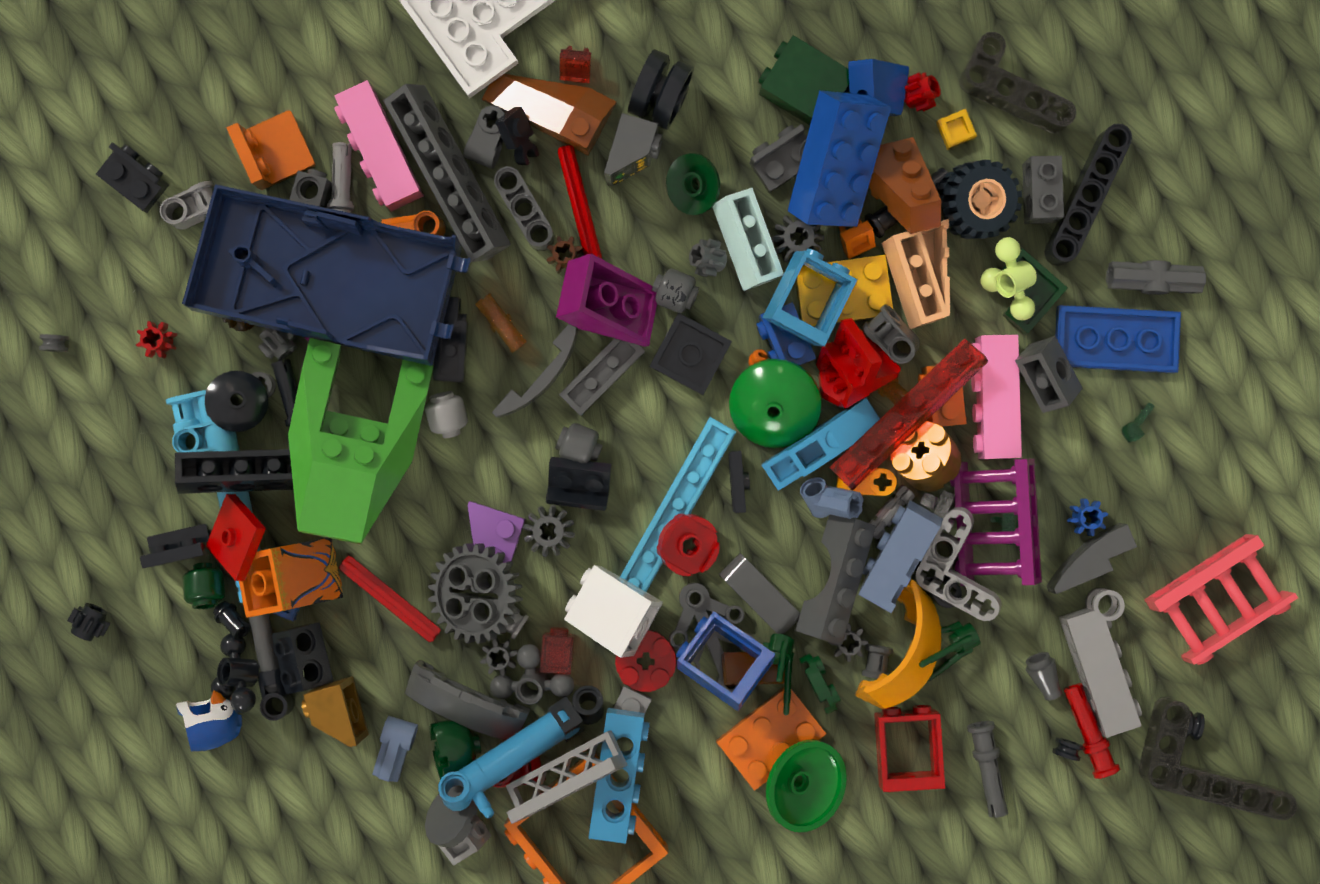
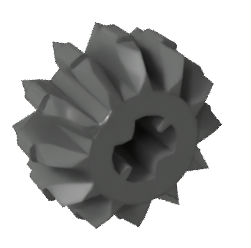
M787 215L782 219L785 226L776 224L774 230L781 235L773 236L772 242L782 243L775 251L777 254H781L783 251L787 252L783 260L784 262L788 263L795 251H806L809 248L819 253L821 252L822 248L816 243L822 242L824 235L814 234L821 228V225H813L811 227L795 216L793 222ZM795 232L801 233L800 237H805L800 246L794 244L796 240L792 242L790 239L793 238Z
M556 505L550 506L549 515L546 514L543 506L538 507L541 518L539 519L535 514L530 513L528 518L535 524L523 525L524 530L533 531L532 535L524 537L525 542L535 539L536 543L532 546L531 550L536 552L542 545L543 557L548 556L550 547H552L555 556L560 555L558 543L568 549L571 545L564 539V536L569 538L575 537V532L566 531L565 527L574 525V521L568 520L563 523L562 519L568 513L566 510H562L558 517L555 516ZM546 523L549 526L553 523L556 526L554 532L557 535L554 539H552V536H549L548 539L543 536L545 532L544 528H542L543 524Z

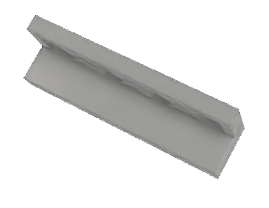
M612 731L601 734L506 785L515 808L506 812L511 824L526 819L627 766V762ZM606 741L613 757L604 761L594 758L598 744ZM589 750L588 755L584 754L583 752ZM575 756L586 760L584 771L578 775L569 771L571 760ZM564 763L563 768L557 767L558 765ZM549 770L561 774L558 785L553 788L543 785L546 772ZM538 777L537 782L533 781L532 779ZM523 784L535 787L532 799L525 803L517 788Z

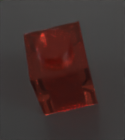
M552 627L550 632L543 634L540 672L571 675L573 671L575 634H568L569 629Z

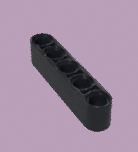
M1113 124L1096 139L1064 207V217L1057 222L1045 247V258L1050 264L1055 266L1064 265L1075 259L1079 254L1131 144L1132 133L1127 126ZM1110 134L1118 138L1119 147L1110 144L1108 139ZM1096 162H1101L1105 165V175L1100 174L1096 170ZM1083 189H1088L1092 192L1093 202H1088L1083 198ZM1070 216H1075L1079 219L1081 224L1079 230L1071 227L1069 223ZM1058 243L1066 246L1068 251L1066 258L1059 256L1056 252Z

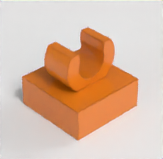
M859 219L857 227H852L848 230L845 229V226H839L843 251L848 259L876 247L874 231L868 220L862 223Z

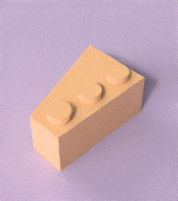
M949 219L941 221V227L912 234L908 231L893 235L881 243L910 329L950 316V277L947 276V258H949L947 229H949Z

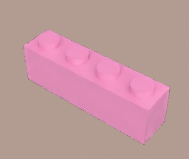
M366 80L334 95L338 106L334 107L335 112L341 123L347 122L351 133L347 134L348 140L354 151L360 150L364 160L360 162V165L368 179L372 177L377 188L372 190L379 205H385L392 212L424 197L377 94L369 81Z
M981 335L975 338V343L971 344L970 349L971 360L976 362V374H972L971 378L972 391L976 392L977 404H973L972 418L973 422H977L978 435L973 437L974 453H978V459L1022 458L1019 368L1015 362L1019 357L1018 335Z

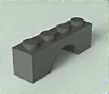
M829 515L821 542L830 554V576L824 589L816 597L804 601L795 631L842 645L875 532V525L855 518L848 519Z

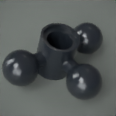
M230 633L222 639L220 644L222 653L230 658H223L217 668V677L211 683V693L215 690L221 693L225 699L230 698L232 708L237 712L245 713L250 711L256 703L254 692L246 687H253L256 684L259 676V666L254 659H241V654L246 647L245 640L240 637L236 640Z

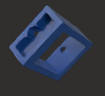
M713 611L708 619L703 617L694 630L696 636L690 643L685 641L676 654V657L679 658L677 660V669L736 711H739L774 663L775 653ZM714 631L756 659L732 693L691 664Z

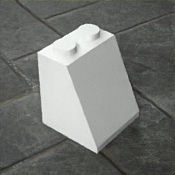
M594 565L592 569L588 568L583 574L580 584L583 586L578 595H573L567 603L565 611L568 613L564 620L618 657L634 656L663 601L606 568Z

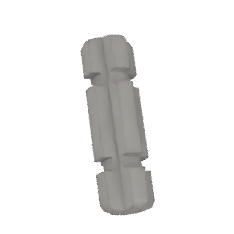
M900 486L894 493L896 496L894 498L890 497L875 515L877 517L876 520L872 519L869 524L876 526L874 538L879 539L886 532L884 528L892 525L891 521L900 506L908 505L909 501L914 499V493L906 486Z

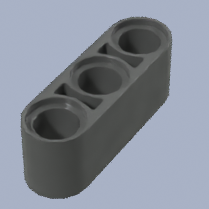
M507 166L500 168L494 176V183L519 228L533 249L537 251L548 250L547 246L553 245L555 235L538 203L517 169ZM509 176L515 177L517 184L513 189L506 190L502 188V182L505 178ZM526 202L533 205L529 215L520 216L517 214V208L520 204ZM542 228L548 231L547 239L540 243L533 241L532 235L534 231Z
M741 553L719 573L726 583L777 634H785L799 620L800 612Z

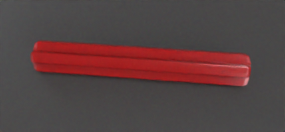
M572 145L562 146L558 148V156L581 245L584 250V256L593 254L602 259L574 147Z
M348 556L341 562L339 570L427 642L431 643L437 638L441 632L440 627L356 559Z

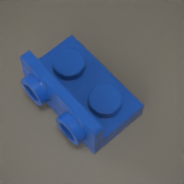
M793 302L782 307L783 311L800 319ZM764 313L759 315L760 322L756 323L761 339H768L772 349L768 351L770 359L787 360L799 366L816 359L809 342L763 319Z

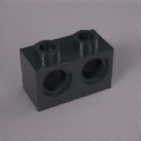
M320 622L305 624L272 634L273 650L278 659L281 672L280 680L286 694L303 692L334 682Z

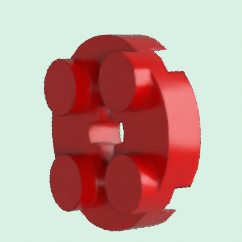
M678 514L662 529L658 540L657 553L665 566L678 575L692 576L691 574L698 572L703 573L714 564L718 557L720 545L717 542V531L709 521L701 516ZM691 537L694 538L692 543L695 545V548L683 552V542Z
M648 630L635 655L623 658L616 655L615 666L621 681L625 685L636 691L652 692L666 686L673 676L676 668V653L669 640L657 631ZM644 652L649 653L651 659H655V663L650 664L648 669H643L642 664L637 663V658H642Z

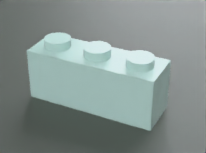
M753 188L727 195L716 202L712 208L743 291L766 284L783 276L784 272Z

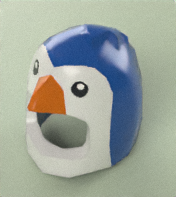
M213 690L209 700L196 703L185 701L176 704L178 714L184 718L191 752L207 751L220 747L235 739L240 733L242 715L232 708L230 700L225 699L221 693Z

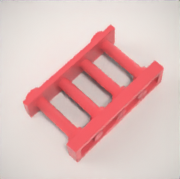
M1245 534L1144 599L1151 610L1163 611L1169 614L1189 645L1190 650L1181 655L1183 661L1193 665H1201L1208 662L1214 657L1212 653L1271 615H1279L1291 608L1290 603L1298 599L1294 592L1283 590L1278 592L1257 560L1256 556L1258 554L1256 551L1265 546L1258 535ZM1239 562L1245 563L1268 599L1254 609L1230 574L1232 571L1231 567ZM1212 579L1221 582L1242 617L1228 626L1204 591L1206 588L1204 584ZM1187 595L1195 598L1217 632L1203 642L1200 641L1178 607L1180 605L1179 600Z

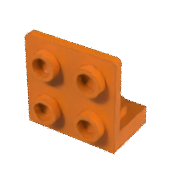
M290 110L248 129H245L239 123L226 127L251 183L260 190H264L297 175L298 170L303 172L316 165L298 123Z

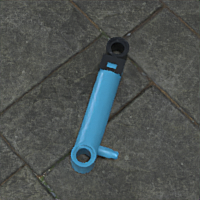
M593 686L580 687L573 695V704H571L567 697H564L548 708L549 713L459 771L445 774L438 784V791L444 805L450 810L461 811L466 809L473 799L485 818H491L494 815V811L483 792L561 741L565 740L567 743L585 731L584 724L592 725L597 723L604 714V702L601 692ZM585 701L596 703V706L591 710H585L580 707ZM462 786L464 788L459 796H448V792L452 787Z

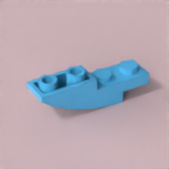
M867 397L816 427L807 436L763 462L762 467L779 491L801 476L805 477L829 462L883 422Z

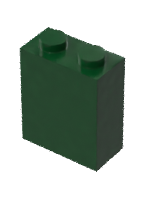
M792 35L788 43L782 41L774 55V58L778 60L772 69L766 67L758 81L762 85L759 92L760 96L810 126L819 90L845 93L849 87V72L847 67Z

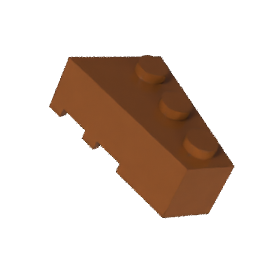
M914 137L880 145L869 184L871 195L876 200L880 199L888 207V212L910 234L941 227V198Z

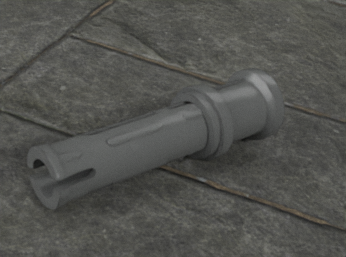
M993 721L975 722L969 724L967 729L969 733H972L975 748L972 754L975 760L979 762L989 817L995 816V818L1003 817L1008 814L997 760L1000 748L996 746L993 734L995 723Z

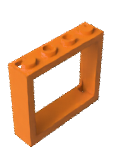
M581 759L569 771L577 775L584 771L586 760ZM560 777L548 785V787L553 788L557 786ZM612 800V803L621 812L624 809V805L618 800ZM632 803L630 815L636 816L634 831L651 852L611 884H631L668 854L667 843L635 803ZM507 818L504 824L506 828L504 832L513 845H520L525 852L523 856L528 865L534 870L538 868L544 876V884H566L520 826L526 819L511 824L509 818Z

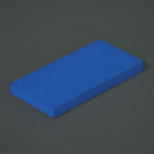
M1057 306L1055 336L1072 368L1178 373L1181 312Z

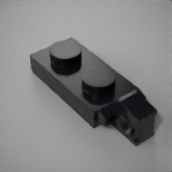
M450 297L443 324H453L454 327L450 339L439 338L434 357L433 381L465 382L468 337L467 314H461V299Z

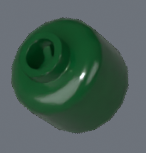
M212 563L194 564L193 569L183 575L184 600L191 604L193 609L215 608L218 606V602L225 597L224 574L220 569L212 568Z

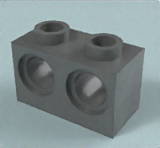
M1031 156L1022 164L1024 224L1056 223L1064 217L1062 156Z

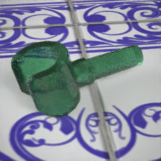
M1148 403L1138 417L1122 427L1121 432L1128 443L1135 442L1145 435L1140 425L1154 409L1153 404Z

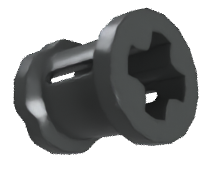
M867 644L865 648L868 651L866 669L862 670V676L877 679L882 673L889 675L887 673L889 655L893 654V648Z

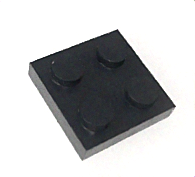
M678 313L649 367L703 396L732 341Z

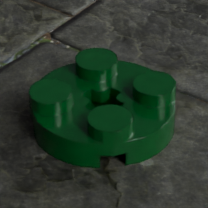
M809 653L799 658L801 665L807 662L809 668L805 669V674L819 702L826 701L829 706L824 709L826 715L838 710L836 703L840 702L841 699L833 684L826 685L822 675L826 674V669L820 657L817 655L812 658Z

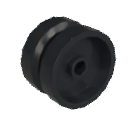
M654 49L648 56L637 79L629 101L628 113L643 119L650 113L655 104L652 120L654 123H658L659 127L668 130L687 96L694 66L680 60L672 66L667 75L670 65L669 55Z

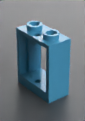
M807 248L806 251L794 252L762 318L812 345L825 347L858 279L848 275L850 272L848 268L838 263L830 265L823 261L824 256L821 253ZM803 265L836 282L815 327L782 310Z

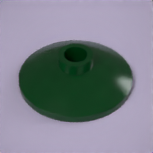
M697 153L684 154L678 157L671 164L667 173L666 188L668 196L674 206L685 214L699 215L707 212L714 206L720 193V178L717 169L708 158ZM697 178L700 182V188L696 184Z

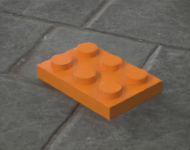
M783 687L716 740L717 744L754 791L767 782L774 763L787 748L804 740H820L826 735L824 729L792 689L788 715L783 714Z

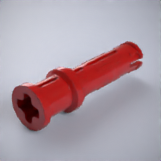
M1082 683L1064 688L1063 691L1069 701L1085 742L1083 744L1084 754H1088L1094 768L1092 772L1094 778L1101 779L1116 774L1121 769L1119 764L1114 763L1108 748L1111 744L1100 732Z

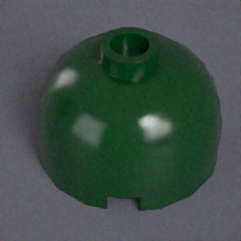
M451 720L430 724V740H437L434 742V751L432 750L440 780L445 774L459 771L476 760V754L481 753L478 735L472 736L469 728Z

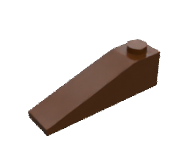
M503 74L489 84L482 97L484 102L499 107L505 113L513 107L522 106L530 126L566 145H572L574 149L587 156L591 153L617 104L616 101L588 87Z

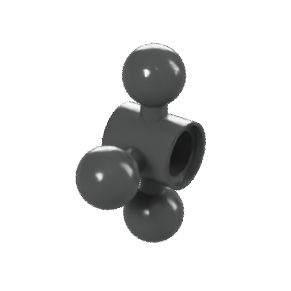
M531 644L522 646L517 653L519 665L525 668V672L519 681H513L507 675H498L490 683V691L495 698L507 699L515 692L517 698L522 703L528 705L537 703L545 691H552L557 697H567L573 692L575 686L573 678L567 673H558L549 680L543 670L536 668L541 661V652L535 645ZM526 682L535 683L538 690H531L526 685Z

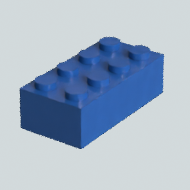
M819 90L788 212L807 225L857 227L891 106L870 95Z

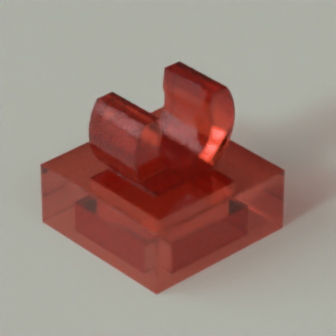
M572 46L561 49L560 80L590 83L592 52H589L588 48H584L583 51L572 50Z

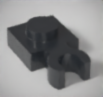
M522 106L513 107L495 122L506 148L515 149L514 158L518 165H528L530 162L527 156H539L537 146L529 140V137L534 132Z

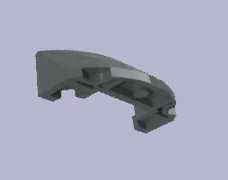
M422 660L414 664L405 694L417 703L451 721L498 739L507 740L522 730L531 710L530 708L519 703L512 706L505 700L501 699L498 701L444 677L445 674L442 672L433 671V665Z

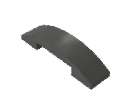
M570 324L565 327L552 342L561 352L522 397L514 390H511L492 411L496 417H504L525 408L551 387L571 357L579 328Z

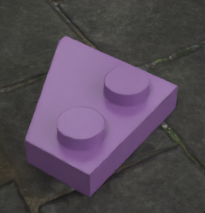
M469 501L467 506L473 544L484 543L485 548L494 546L495 554L505 553L503 563L511 562L526 519Z

